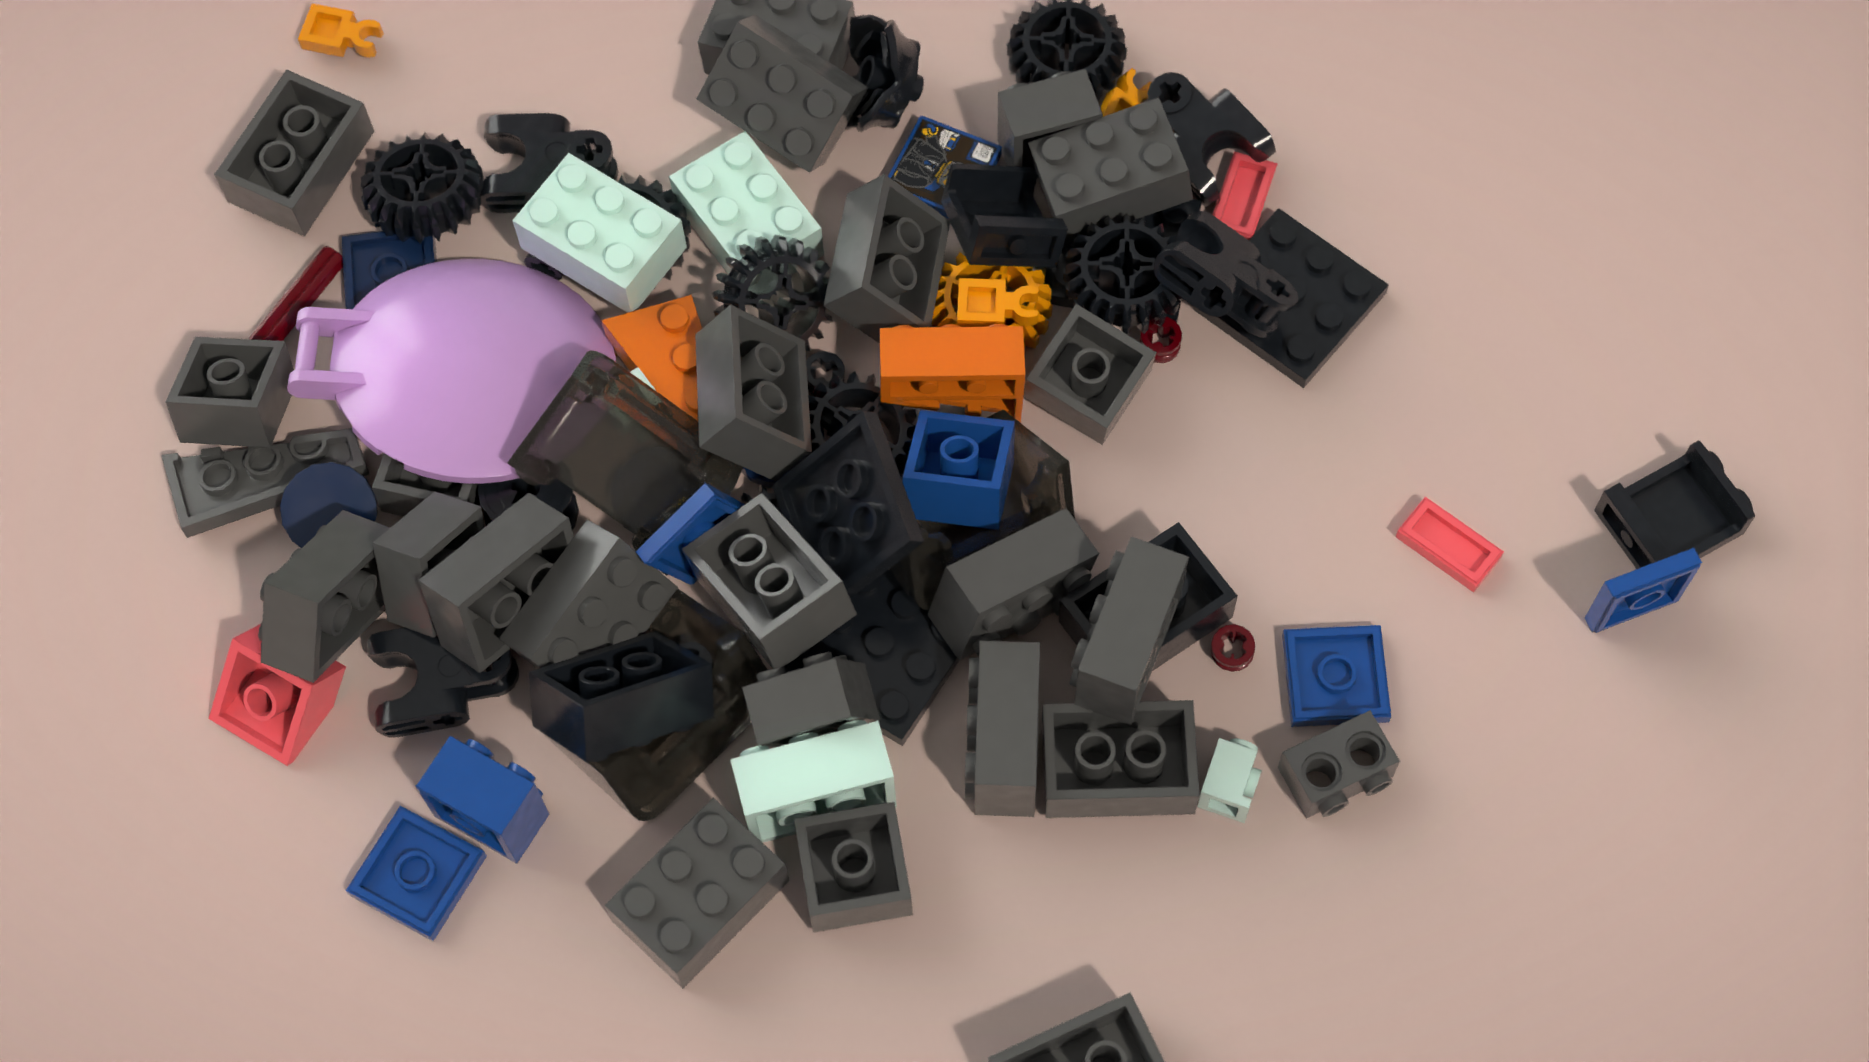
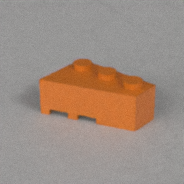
M692 295L601 320L605 336L614 347L615 355L622 360L630 372L639 367L664 400L670 427L689 452L702 449L699 447L695 334L702 329Z
M948 324L941 327L914 328L909 325H898L893 328H880L881 402L938 411L940 404L964 407L965 415L980 417L982 411L1007 414V420L1015 421V424L1021 425L1025 385L1023 326L992 324L988 327H961Z

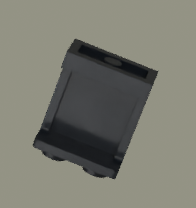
M952 164L950 166L941 203L969 265L1057 268L1068 228L1063 219L1043 217L1033 196L1038 178L1034 167Z
M1699 440L1691 444L1682 457L1624 488L1621 483H1618L1605 490L1594 510L1636 569L1691 548H1695L1699 558H1702L1743 535L1755 518L1752 503L1747 494L1739 488L1736 489L1724 473V467L1719 457L1714 452L1708 451Z

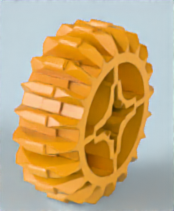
M961 252L956 256V265L944 263L937 291L932 326L957 325V313L953 305L958 306L959 278L1006 280V292L1007 286L1014 290L1022 286H1034L1039 289L1038 302H1026L1027 306L1022 304L1021 307L1026 310H1038L1037 324L1023 326L1016 323L1013 318H1004V324L1007 326H1023L1024 355L1025 346L1036 349V346L1039 344V335H1045L1048 331L1049 321L1047 319H1050L1053 305L1049 301L1051 300V288L1049 285L1044 284L1045 275L1042 269L1033 271V267L969 265L966 256Z

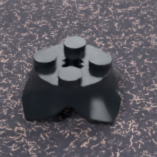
M874 15L851 17L850 55L859 67L858 74L852 77L867 86L868 89L846 127H856L858 132H863L878 125L894 129L898 125L909 101L916 102L923 91L924 79L921 75H918L920 43L905 37L892 19L886 22L884 19Z

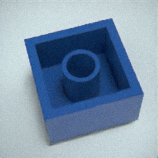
M920 410L903 474V485L916 520L999 530L1014 464L1015 421Z
M449 736L416 785V788L434 817L517 864L549 816V812L542 799L543 793L534 783L536 780L535 776L515 763L511 762L506 768L492 760L494 754L475 740L468 739L464 744Z

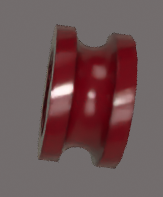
M1166 317L1165 323L1161 327L1149 321V330L1145 334L1141 332L1140 343L1157 352L1154 363L1163 364L1170 362L1177 357L1180 351L1182 331L1178 323L1169 317ZM1158 333L1161 338L1169 336L1168 346H1163L1160 342L1152 343L1153 334Z
M1236 624L1225 625L1218 629L1211 643V655L1216 665L1223 670L1234 672L1247 668L1252 662L1255 653V640L1249 630ZM1228 638L1232 639V643L1235 642V639L1241 640L1243 642L1241 650L1243 656L1235 659L1232 653L1231 658L1225 657L1222 654L1225 646L1223 641Z

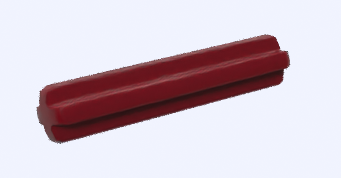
M329 246L322 248L248 339L283 341L296 325L298 311L305 307H311L343 268V256Z

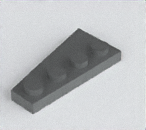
M352 428L293 436L290 443L271 445V448L248 446L247 449L223 452L221 447L201 449V455L181 458L178 453L161 455L179 523L186 538L280 506L284 489L293 477L313 464L336 462L351 466L363 476L369 475L359 440L353 433Z

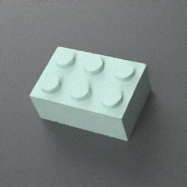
M746 131L669 176L671 189L676 195L677 202H682L686 209V219L689 220L692 228L728 275L732 268L727 265L725 258L731 256L740 260L742 257L739 245L746 244L755 249L756 237L762 236L771 242L773 235H781L786 237L787 243L790 239L796 238L803 242L804 249L811 247L817 250L818 258L824 255L820 225ZM788 263V274L796 273L797 269L791 263ZM762 271L753 279L750 286H753L760 280Z
M570 153L565 156L512 220L523 250L627 313L636 311L687 248L681 219Z
M865 720L850 721L841 725L837 732L818 736L817 733H804L793 737L787 745L772 749L764 745L755 746L741 752L740 757L730 759L748 830L762 843L796 834L794 822L796 818L895 802V808L897 807L894 775L879 721L867 723Z

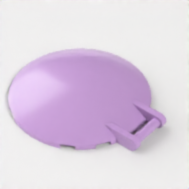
M454 259L426 264L398 274L369 292L353 309L320 307L300 309L296 321V328L300 334L295 370L289 374L287 390L291 395L298 398L336 400L339 410L343 411L351 423L353 433L377 455L383 452L389 457L404 463V470L445 482L485 484L527 476V470L549 461L555 465L579 449L584 444V438L596 424L602 423L609 410L599 396V391L616 381V357L614 347L605 336L601 318L579 294L564 283L545 273L520 264L491 259ZM319 336L334 337L329 371L314 370Z

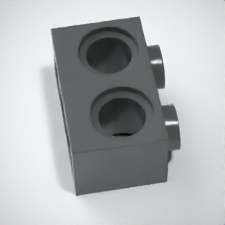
M1371 710L1283 751L1278 769L1307 819L1319 812L1323 817L1333 815L1349 804L1348 798L1363 791L1367 796H1371L1384 790L1392 784V777L1400 760ZM1358 750L1365 751L1372 756L1375 764L1361 766L1352 759L1350 753ZM1313 771L1322 772L1329 777L1331 785L1317 787L1310 783L1306 774Z

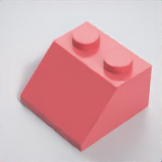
M259 624L232 638L208 719L288 766L294 762L333 708L346 666L335 661L312 683L261 663L262 641L258 638L261 625Z

